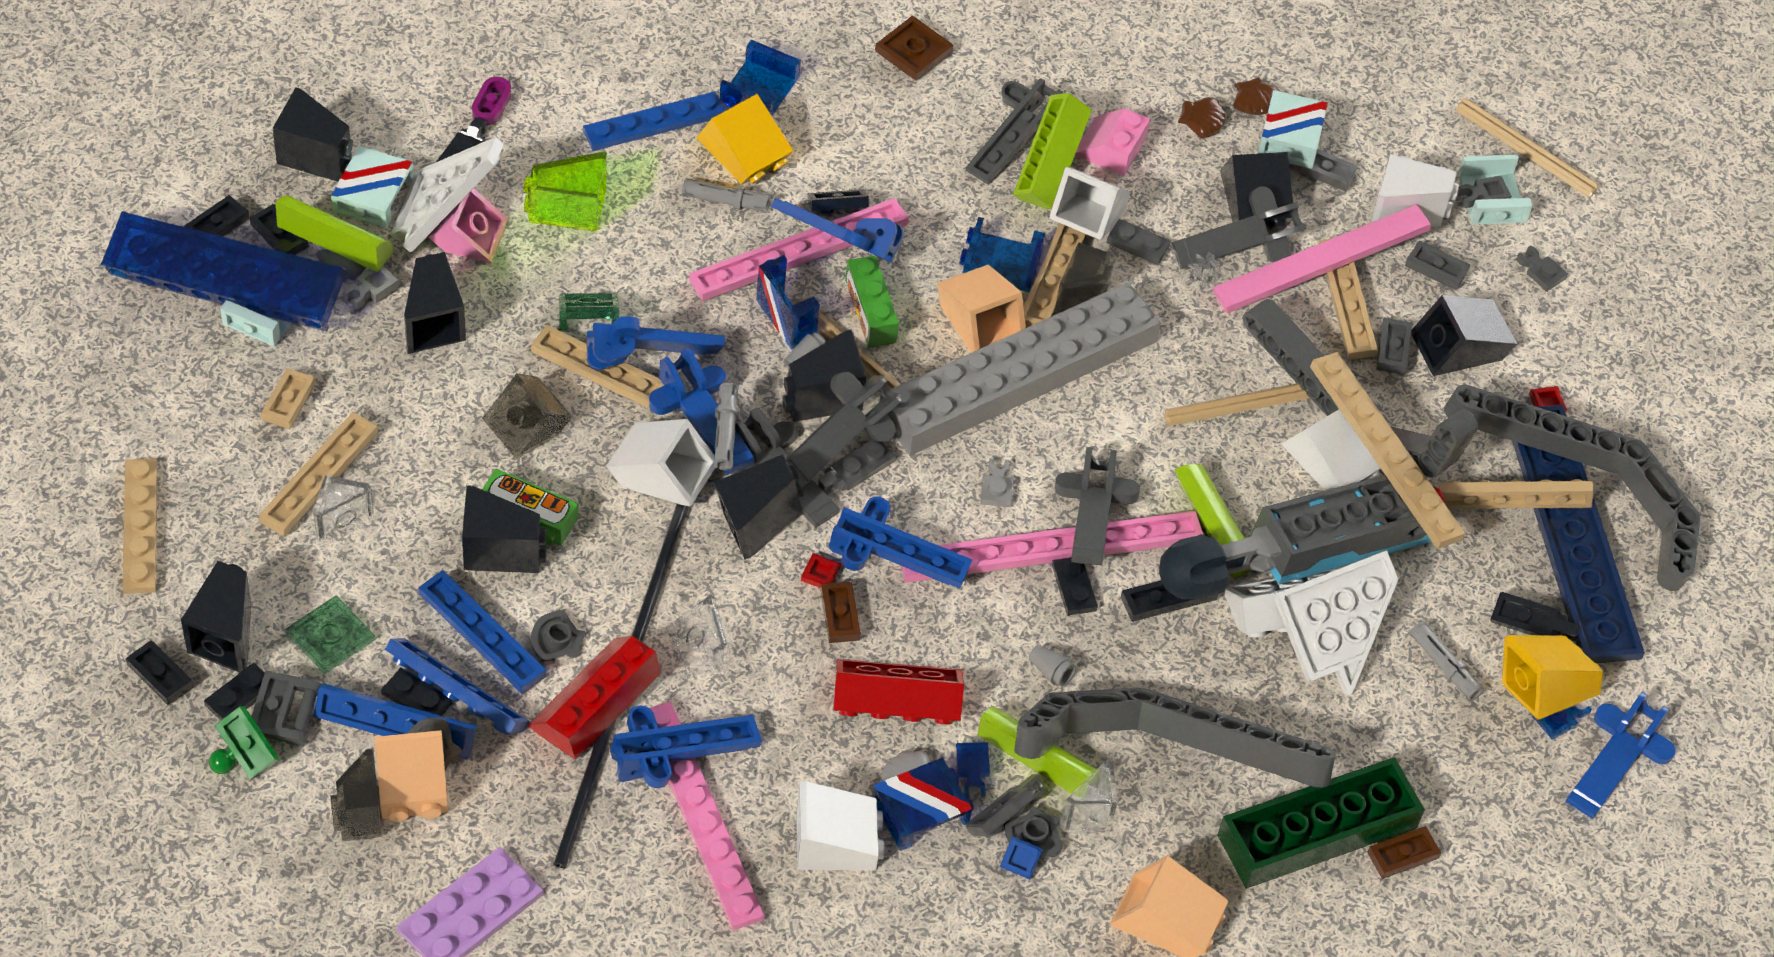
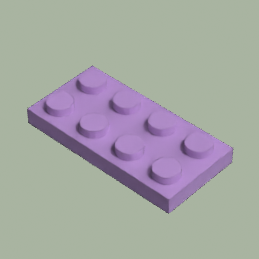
M499 847L397 926V931L422 957H465L543 896V889Z

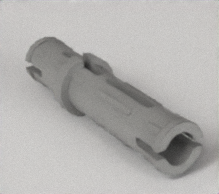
M685 178L682 188V196L728 204L738 210L746 208L766 213L770 202V194L751 192L741 186L731 188Z
M728 382L719 386V404L715 408L717 430L713 465L716 468L719 467L720 470H728L733 467L735 422L739 418V409L737 408L739 387L737 385L733 386V383Z
M1425 621L1419 622L1411 629L1410 636L1418 642L1429 657L1445 673V679L1449 683L1453 682L1468 701H1473L1482 694L1484 687L1467 671L1468 666L1465 662H1459L1427 626Z

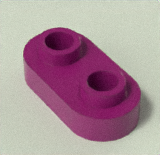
M491 77L483 83L472 104L473 119L475 117L486 121L485 125L494 124L499 120L511 98V84L507 79Z

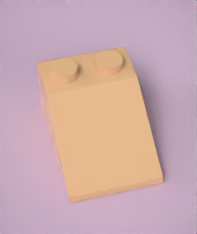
M442 730L374 737L382 819L402 822L412 816H423L427 819L439 817L441 813H448Z

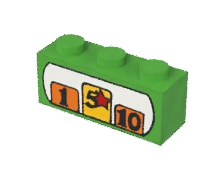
M876 256L847 260L845 281L868 348L897 343L899 322Z
M499 469L494 470L482 488L484 491L539 513L540 527H546V544L555 543L562 546L578 520L577 502Z

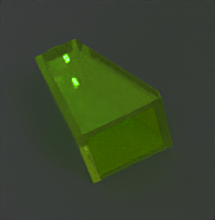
M598 152L533 165L531 176H525L523 193L528 194L525 196L524 212H528L529 223L597 232L607 190V153Z

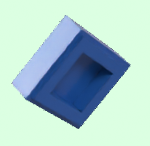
M1012 836L1000 867L1030 880L1043 848Z

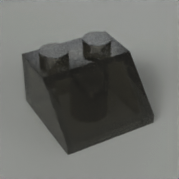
M1078 242L1059 284L1054 315L1109 290L1110 285L1106 283L1109 282L1113 271V266L1109 265L1111 253Z
M516 373L482 419L512 455L518 459L557 437L573 416L539 377Z
M366 749L336 781L337 794L330 795L334 831H341L342 841L382 837L373 749Z

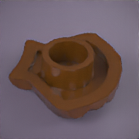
M1259 77L1235 83L1234 86L1238 92L1233 107L1250 115L1266 114L1269 110L1273 90H1280L1272 85L1262 83Z
M1206 97L1194 103L1184 101L1178 123L1186 124L1198 137L1204 139L1221 131L1225 122V111L1222 105L1219 104V101L1213 97Z

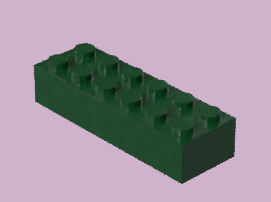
M1393 757L1332 778L1330 785L1327 787L1309 786L1225 815L1222 818L1217 836L1244 887L1247 889L1417 829L1425 809L1396 758Z

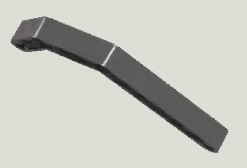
M1265 299L1245 312L1242 319L1246 329L1288 375L1300 385L1301 389L1306 392L1325 415L1328 416L1337 411L1339 408L1310 368L1313 359L1325 356L1271 299ZM1460 409L1440 423L1431 436L1390 427L1423 474L1428 477H1436L1459 460L1477 432L1478 423L1472 413L1466 409Z
M1459 385L1454 390L1444 407V412L1448 418L1460 409H1466L1476 418L1478 430L1618 474L1662 531L1657 572L1659 585L1669 591H1676L1683 587L1695 570L1700 515L1645 443L1620 433L1470 385Z
M1145 688L1048 693L1018 721L1014 751L1017 755L1028 759H1036L1043 756L1065 734L1138 729L1309 786L1322 788L1330 785L1336 755L1335 751L1329 747Z

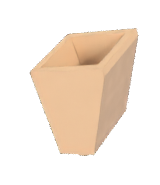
M985 265L937 283L940 306L971 353L1026 328L1022 292L990 265Z
M1167 855L1134 873L1109 925L1180 957L1204 956L1213 945L1214 941L1211 938L1215 929L1225 919L1226 914L1224 910L1229 900Z

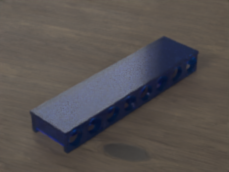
M123 211L120 214L101 265L108 273L116 277L222 305L228 300L264 316L326 332L329 329L328 321L342 283H346L347 280L342 267Z

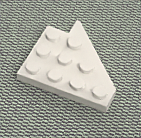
M494 137L417 170L390 235L396 240H404L402 246L409 252H412L484 176L497 165L500 160L499 154L503 143Z
M1387 550L1273 594L1306 682H1311L1335 672L1345 696L1353 693L1398 582L1397 574Z

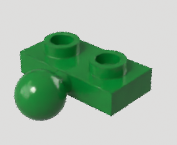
M239 706L214 725L229 748L217 749L210 755L209 767L213 772L217 774L230 772L234 768L235 760L237 759L249 779H254L280 760L245 706Z

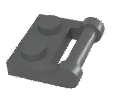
M265 671L251 716L265 738L305 746L308 735L305 733L318 695L319 686L322 684L311 679ZM296 690L302 691L304 695L294 728H285Z

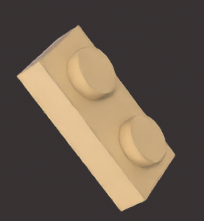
M286 368L261 412L262 420L290 429L315 386V377Z

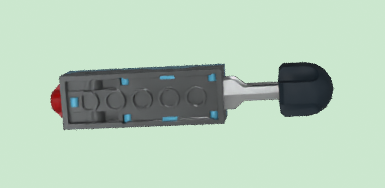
M1386 475L1262 507L1250 538L1220 545L1215 538H1208L1202 534L1179 540L1172 544L1161 556L1159 574L1162 584L1171 594L1181 599H1200L1221 593L1227 585L1229 574L1246 569L1262 573L1270 571L1277 583L1281 584L1347 566L1386 550L1390 554L1432 541ZM1433 486V488L1438 493L1442 501L1445 503L1444 495L1441 492V490Z

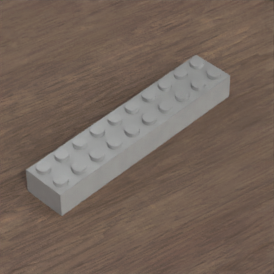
M1129 282L890 389L895 393H899L902 397L901 402L887 413L896 428L894 436L909 456L916 454L1156 343L1161 322ZM883 393L880 395V401L885 397Z

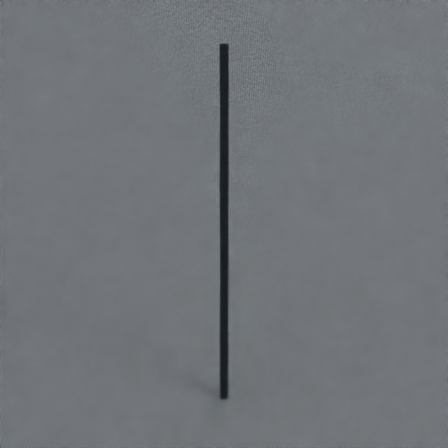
M676 504L632 633V636L642 643L689 506ZM616 720L595 741L553 863L556 867L561 865L560 868L566 869Z

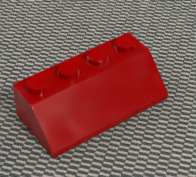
M633 636L614 638L528 724V727L576 760L661 674L656 651Z
M846 659L836 660L833 710L839 711L840 715L854 717L858 716V713H870L871 717L876 719H889L890 715L903 716V720L910 722H920L922 718L934 719L935 723L945 725L953 724V721H961L964 693L962 669Z

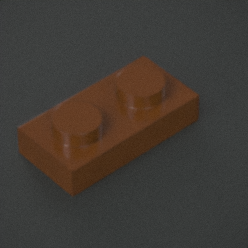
M852 582L821 584L820 591L829 643L860 641L861 632Z
M1426 826L1369 846L1367 851L1382 879L1437 860L1441 855L1440 849Z

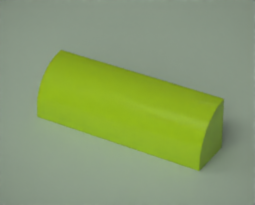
M1070 93L1050 95L1013 195L1018 199L1045 209L1052 210L1066 167H1071L1092 111L1091 108Z
M289 195L282 196L276 201L277 227L376 272L393 255V245L386 239Z
M1188 464L1174 469L1181 489L1193 510L1196 511L1197 517L1209 538H1215L1220 545L1245 539L1204 466ZM1252 569L1230 574V576L1235 578L1252 571Z
M991 706L982 714L979 722L978 736L1082 801L1087 799L1101 780L1102 773L1056 744L1040 758L1028 759L1017 755L1014 748L1018 721L995 706Z

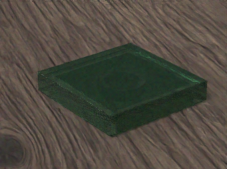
M337 595L285 629L288 637L324 675L376 640L375 635Z

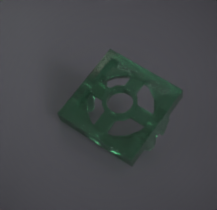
M560 293L559 330H567V319H611V324H613L619 318L618 294Z

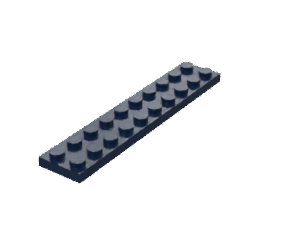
M1563 405L1538 407L1567 416ZM1512 441L1525 482H1539L1541 480L1571 481L1575 479L1588 481L1583 463ZM1594 497L1592 499V508H1533L1568 620L1579 625L1580 631L1576 639V645L1597 664L1641 660L1645 652Z

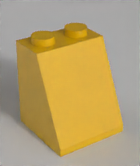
M758 94L713 117L696 137L740 184L747 181L754 184L766 176L765 171L772 168L774 171L781 169L789 163L787 158L794 151Z
M1509 635L1504 637L1502 683L1538 720L1601 694L1603 672L1600 666L1586 656L1582 649L1566 636Z

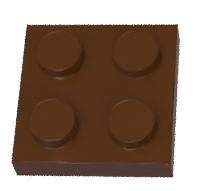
M912 15L877 42L875 52L917 81L953 52V44Z

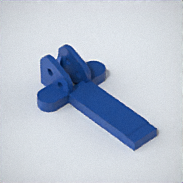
M775 198L771 205L772 208L891 263L904 236L902 227L886 218L861 219L856 224L854 231H851L787 201Z
M619 317L613 324L594 323L593 331H587V362L595 370H604L624 363L635 348L681 353L682 350L690 348L697 355L717 354L725 346V336L640 327V320L636 317Z
M686 348L681 351L679 359L674 363L669 357L660 360L659 379L664 386L653 390L649 396V408L655 414L665 415L680 408L714 455L717 430L715 408L718 407V404L711 394L718 392L719 386L725 383V371L719 366H708L702 369L693 351L690 348ZM677 370L682 371L694 390L686 393L685 386ZM736 430L733 448V467L724 470L727 475L754 463V456Z
M878 496L870 498L861 514L846 507L843 508L838 523L833 528L829 549L836 554L842 555V564L847 569L852 571L861 570L866 565L871 554H874L947 585L961 588L971 566L972 559L885 524L890 512V504L886 499Z
M1643 692L1640 693L1627 713L1612 704H1602L1594 714L1595 723L1613 736L1565 801L1591 819L1595 817L1640 754L1658 764L1669 763L1675 755L1673 743L1657 733L1669 708L1663 706L1659 711L1650 708L1646 701L1648 695ZM1639 712L1653 720L1641 740L1626 732V729Z
M639 705L633 707L629 712L627 719L629 732L614 735L610 753L612 759L617 760V776L619 781L626 782L644 777L645 782L650 787L663 788L669 783L672 773L669 761L758 748L761 746L762 739L753 714L658 728L653 711L646 706Z

